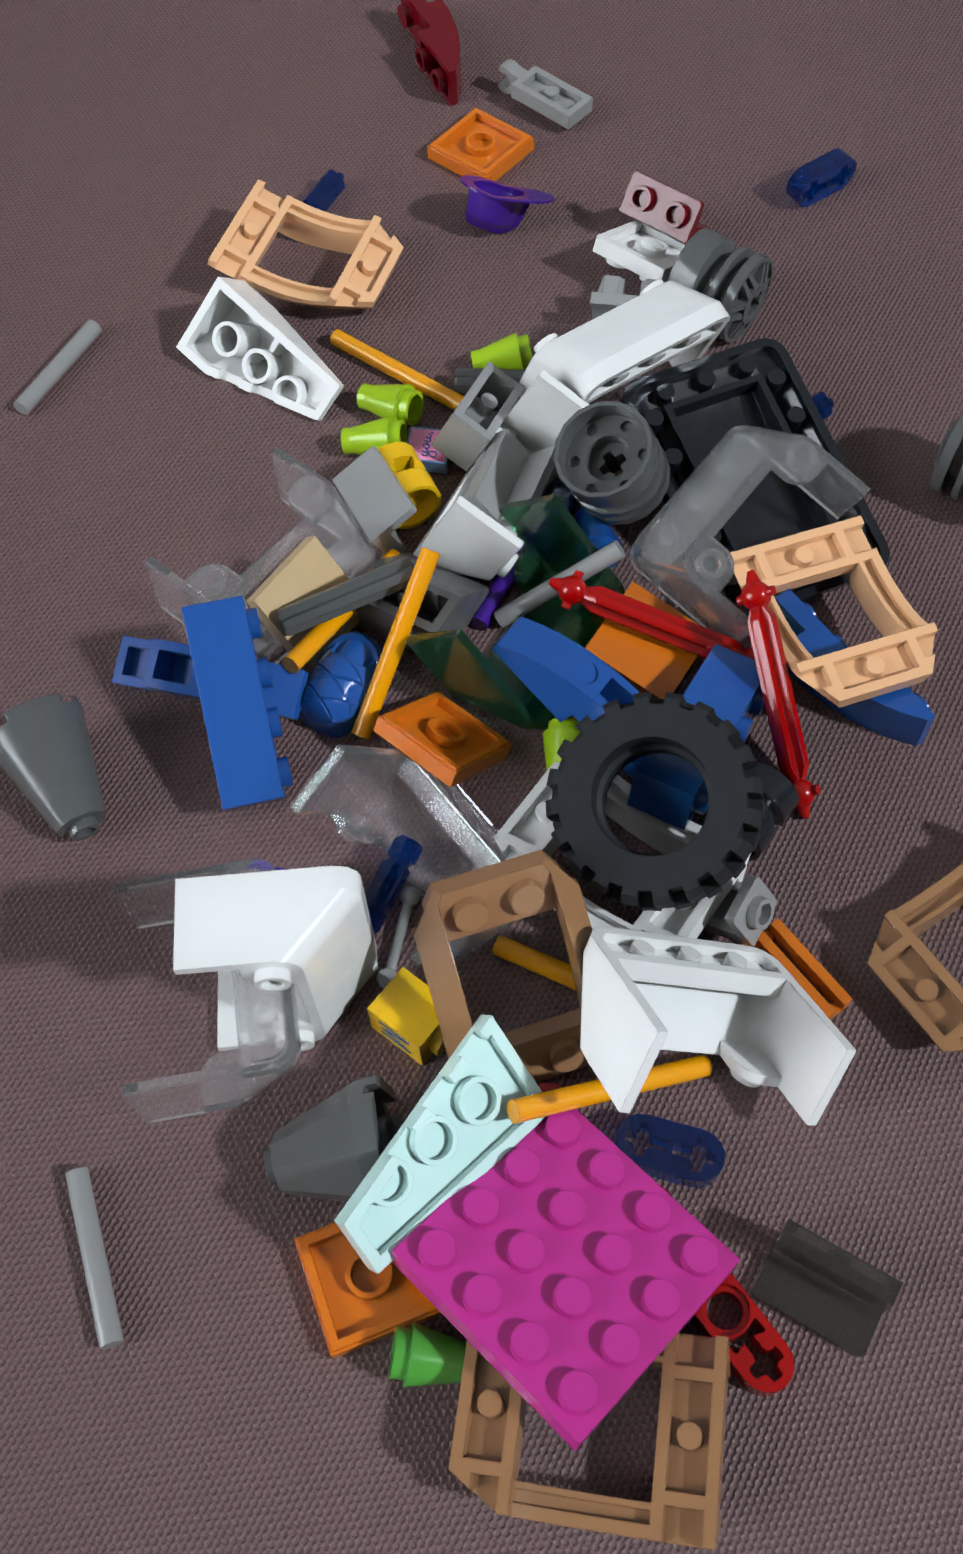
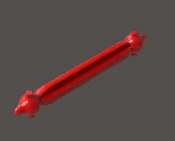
M575 570L573 575L566 576L565 578L551 577L549 585L558 592L560 599L563 601L561 607L570 610L572 605L581 602L594 615L706 659L713 646L717 644L755 660L752 647L744 650L731 637L606 587H587L582 579L584 573Z
M755 570L747 572L746 585L743 587L741 595L736 597V602L739 606L744 605L750 610L747 627L779 771L796 788L800 800L795 809L801 819L809 818L811 804L815 799V795L821 793V789L818 784L813 785L806 779L809 769L808 756L777 617L768 607L771 596L776 595V588L774 585L768 586L762 582Z

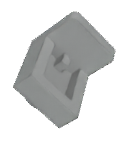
M748 874L743 883L735 882L703 930L754 947L762 931L770 925L774 916V908L778 901L760 877Z

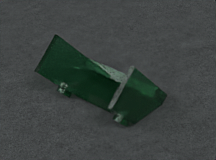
M556 494L505 503L499 509V512L525 544L514 565L516 582L524 594L598 551ZM610 567L585 580L587 587L603 586L621 594L625 593L622 583ZM559 596L523 616L568 637L584 648L605 621L604 618L590 613L581 602L572 605L570 610L562 608L561 604L563 601ZM462 629L410 634L405 641L454 697L525 730L547 729L548 722L556 718L494 651L486 659Z

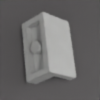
M509 429L495 433L463 498L503 527L530 519L555 467V445L530 453Z
M372 446L333 478L332 481L370 542L385 554L391 549L397 550L402 554L407 548L395 529L414 515L417 508L380 451Z

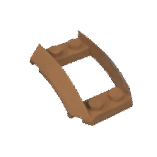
M537 850L430 883L421 904L424 912L418 926L412 928L411 931L423 966L448 1059L473 1026L449 942L556 909L573 972L580 1008L505 1032L504 1034L536 1083L588 1066L587 1059L580 1048L583 951L592 933V927L576 878L572 879L561 870L557 862L543 850Z
M963 863L916 897L895 910L892 908L884 915L877 941L874 943L868 961V966L943 1053L963 1051V987L918 936L963 906Z
M678 1333L648 1367L662 1370L651 1503L518 1481L527 1401L468 1340L466 1343L449 1470L468 1489L480 1497L497 1515L717 1551L722 1521L720 1506L728 1378H730L729 1337H707Z

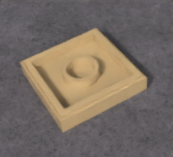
M308 536L248 598L246 603L251 608L257 607L259 618L285 649L290 652L313 627L295 635L287 636L280 625L277 615L278 610L350 579L316 536ZM357 611L302 667L304 671L311 672L322 652L342 634L349 633L359 622Z

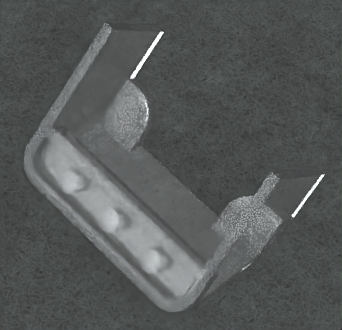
M738 425L726 433L640 533L630 551L631 562L634 568L701 626L731 637L738 643L749 635L747 627L748 616L720 593L732 578L734 561L728 549L714 537L765 476L772 470L785 482L797 485L836 519H839L871 489L810 437L750 425Z
M276 447L271 451L281 501L289 505L293 512L303 519L241 575H238L227 566L209 564L200 567L186 580H183L151 556L144 561L160 607L184 624L181 607L242 595L246 602L308 536H316L349 579L367 573L373 568L377 562L375 546L370 542L333 484L285 451ZM260 619L263 638L254 639L258 659L267 657L268 662L278 664L289 652Z
M338 744L291 806L292 810L298 815H330L336 822L335 827L338 833L351 843L378 844L409 883L419 890L422 899H424L430 883L505 861L494 838L498 830L458 784L452 787L447 786L398 749ZM515 921L450 941L449 945L454 960L465 958ZM416 948L409 957L415 965H420L422 963Z
M247 859L113 884V894L137 929L174 923L175 879L274 871L276 869L265 860ZM231 970L238 1049L217 1053L206 1062L200 1071L122 1085L123 1097L148 1124L242 1105L292 1068L300 1055L301 1042L294 983L291 984L290 988L283 991L263 992L255 989L254 983L244 980L239 970Z

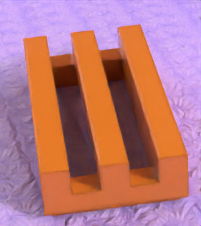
M779 918L770 923L768 929L762 931L754 947L775 957L830 1020L850 1005L853 999ZM773 940L776 941V943L786 952V954L795 962V964L805 973V975L814 983V985L824 994V996L832 1004H829L824 999V997L814 988V986L805 978V976L796 968V966L777 947Z

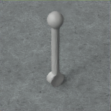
M413 886L403 888L400 893V900L403 904L386 967L378 972L376 978L381 990L397 974L395 970L412 907L420 900V892Z

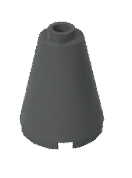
M49 694L28 700L3 713L7 721L0 727V766L59 837H71L73 841H80L97 833L101 828L100 823L106 817V811L84 709L77 697L71 695V702H63L60 694Z

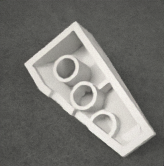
M218 276L176 347L205 374L228 381L250 393L264 396L273 400L276 404L317 421L323 419L344 387L342 382L275 307L243 280Z

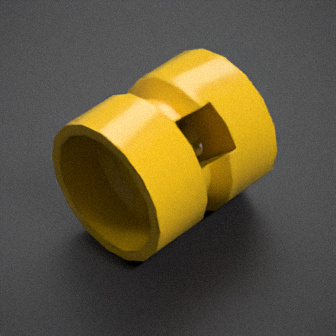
M392 442L383 445L378 450L417 508L416 513L398 528L411 529L420 526L438 511L442 495L412 445L405 442Z

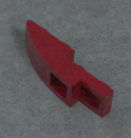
M401 0V4L397 8L398 17L401 25L404 28H408L414 36L418 46L415 50L418 68L421 72H425L428 75L436 92H441L451 106L458 104L461 93L460 42L458 30L449 9L442 0H435L429 3L426 0Z

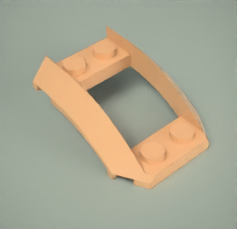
M258 179L209 257L207 265L234 279L247 282L253 289L290 303L324 309L372 310L404 248L395 235L390 238L380 225L382 218L375 214L372 220L347 218L319 210L289 195L283 199L264 189L265 182ZM278 232L306 245L352 254L334 288L295 282L258 267Z
M861 515L733 551L727 556L741 590L746 585L747 572L755 570L759 579L768 586L774 585L776 594L842 574L845 575L859 604L883 636L882 638L814 658L793 632L774 595L771 596V601L768 604L770 610L777 617L787 666L797 677L839 708L919 684L932 675L935 661L933 646L935 635L938 632L935 622L929 624L925 622L905 599L888 572L877 548H871L862 530L865 523Z

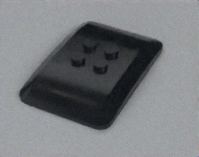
M768 338L757 339L635 379L626 386L621 403L634 407L647 420L655 437L664 449L670 465L669 487L662 500L700 576L724 616L732 621L747 622L750 613L748 608L744 605L739 606L736 602V597L741 595L742 590L727 558L728 554L733 551L861 515L865 523L862 530L871 548H877L886 566L890 555L888 544L788 351L781 343ZM842 574L794 588L791 591L803 602L847 586L849 583L845 575Z

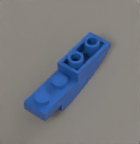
M790 589L775 597L793 632L814 658L848 648L841 637L832 634L817 618L814 609L808 603L802 602ZM788 667L789 674L821 702L853 722L893 740L913 746L919 745L924 741L936 716L930 710L926 700L919 694L913 693L909 687L839 708L797 677Z
M522 616L511 625L491 648L559 722H562L571 715L578 722L587 715L594 721L605 713L602 705L618 699L621 705L634 702L633 694L640 693L612 667L568 637ZM644 756L623 768L632 779L634 778L635 770Z
M129 636L122 637L112 679L113 683L200 700L188 644L155 638L146 640ZM268 662L273 687L264 689L268 708L278 707L280 717L298 720L309 672L299 670L293 674L288 672L283 665Z

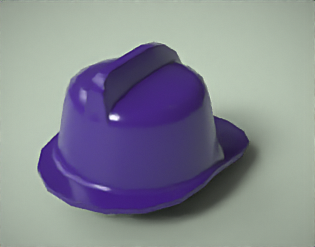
M464 175L460 179L461 183L469 188L466 221L491 233L502 234L516 228L522 221L530 204H544L554 201L553 195L539 190L503 185L487 178Z

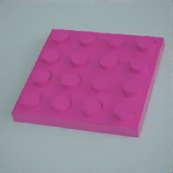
M577 1109L546 1116L488 1172L445 1200L391 1253L394 1257L392 1263L574 1451L594 1431L741 1260Z

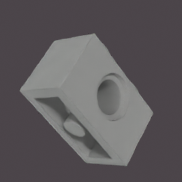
M489 361L438 433L431 446L467 472L491 441L525 388Z

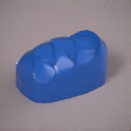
M353 631L336 638L322 652L307 678L300 705L299 715L305 725L334 738H340L351 733L382 653L381 646L377 641L367 634Z

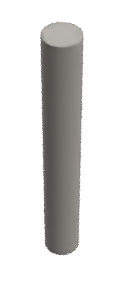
M89 319L15 400L13 405L19 413L28 415L102 331L97 322Z
M615 540L552 578H565L566 576L573 575L574 571L578 570L584 573L582 579L585 581L625 558L624 550L619 542ZM550 579L494 611L498 624L504 628L521 616H525L559 596L558 592L549 585Z
M79 1167L66 1172L65 1177L99 1348L104 1350L122 1344L124 1338L89 1169L87 1167Z

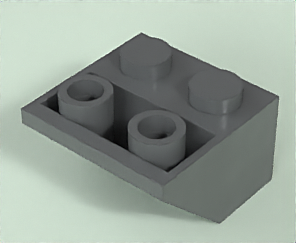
M407 552L380 559L371 570L405 556L409 557L415 566L418 557ZM436 565L405 648L442 665L488 595L489 588ZM406 588L357 608L356 611L361 627L387 639Z

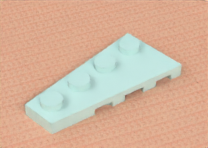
M480 1014L334 1220L366 1267L377 1274L394 1260L391 1254L392 1250L445 1200L488 1172L545 1118L541 1117L517 1124L510 1121L507 1114V1102L509 1100L541 1093L542 1091L492 1015Z

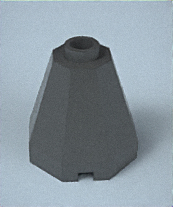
M378 1075L355 1080L277 1130L273 1135L270 1148H267L264 1154L265 1169L271 1183H278L279 1189L288 1195L348 1202L404 1123L401 1114L394 1116L389 1114L386 1103L396 1101L392 1087Z

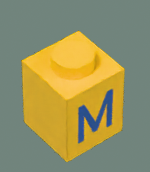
M402 967L369 1005L367 1011L373 1029L423 1066L433 1053L436 1056H440L446 1049L428 985Z

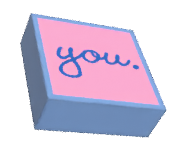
M411 426L407 443L412 445L426 471L447 474L450 459L431 446L441 429Z

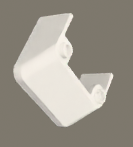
M658 279L649 284L638 297L559 337L556 333H553L539 341L534 347L536 354L531 359L519 382L525 388L519 398L522 397L540 372L545 370L584 401L590 403L667 361L674 367L701 358L731 317L720 301L673 280L664 283L662 279Z
M542 370L508 413L496 433L509 429L530 453L555 445V441L564 423L579 409L590 404L545 370ZM491 441L466 472L413 553V555L418 557L421 548H427L440 554L437 562L438 566L454 573L488 581L496 574L504 578L519 557L516 553L524 544V541L518 538L517 535L526 522L523 521L503 527L463 498ZM556 466L550 475L543 493L555 477H559Z
M321 866L175 879L173 971L176 975L218 971L217 1048L219 1051L281 1046L282 1049L287 1051H305L313 1048L316 1041L325 1037L378 968L377 945L361 875L354 869L344 866Z
M606 926L594 928L584 948L580 1048L588 1064L592 1067L620 1113L631 1112L660 1050L720 1055L730 1068L731 1075L738 1082L753 1088L760 1086L778 1087L806 1125H817L857 1050L775 957L763 950L747 945Z

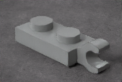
M508 59L499 66V71L507 75L504 80L498 83V88L502 92L511 94V97L568 130L592 111L593 97L536 65L527 71L516 61Z

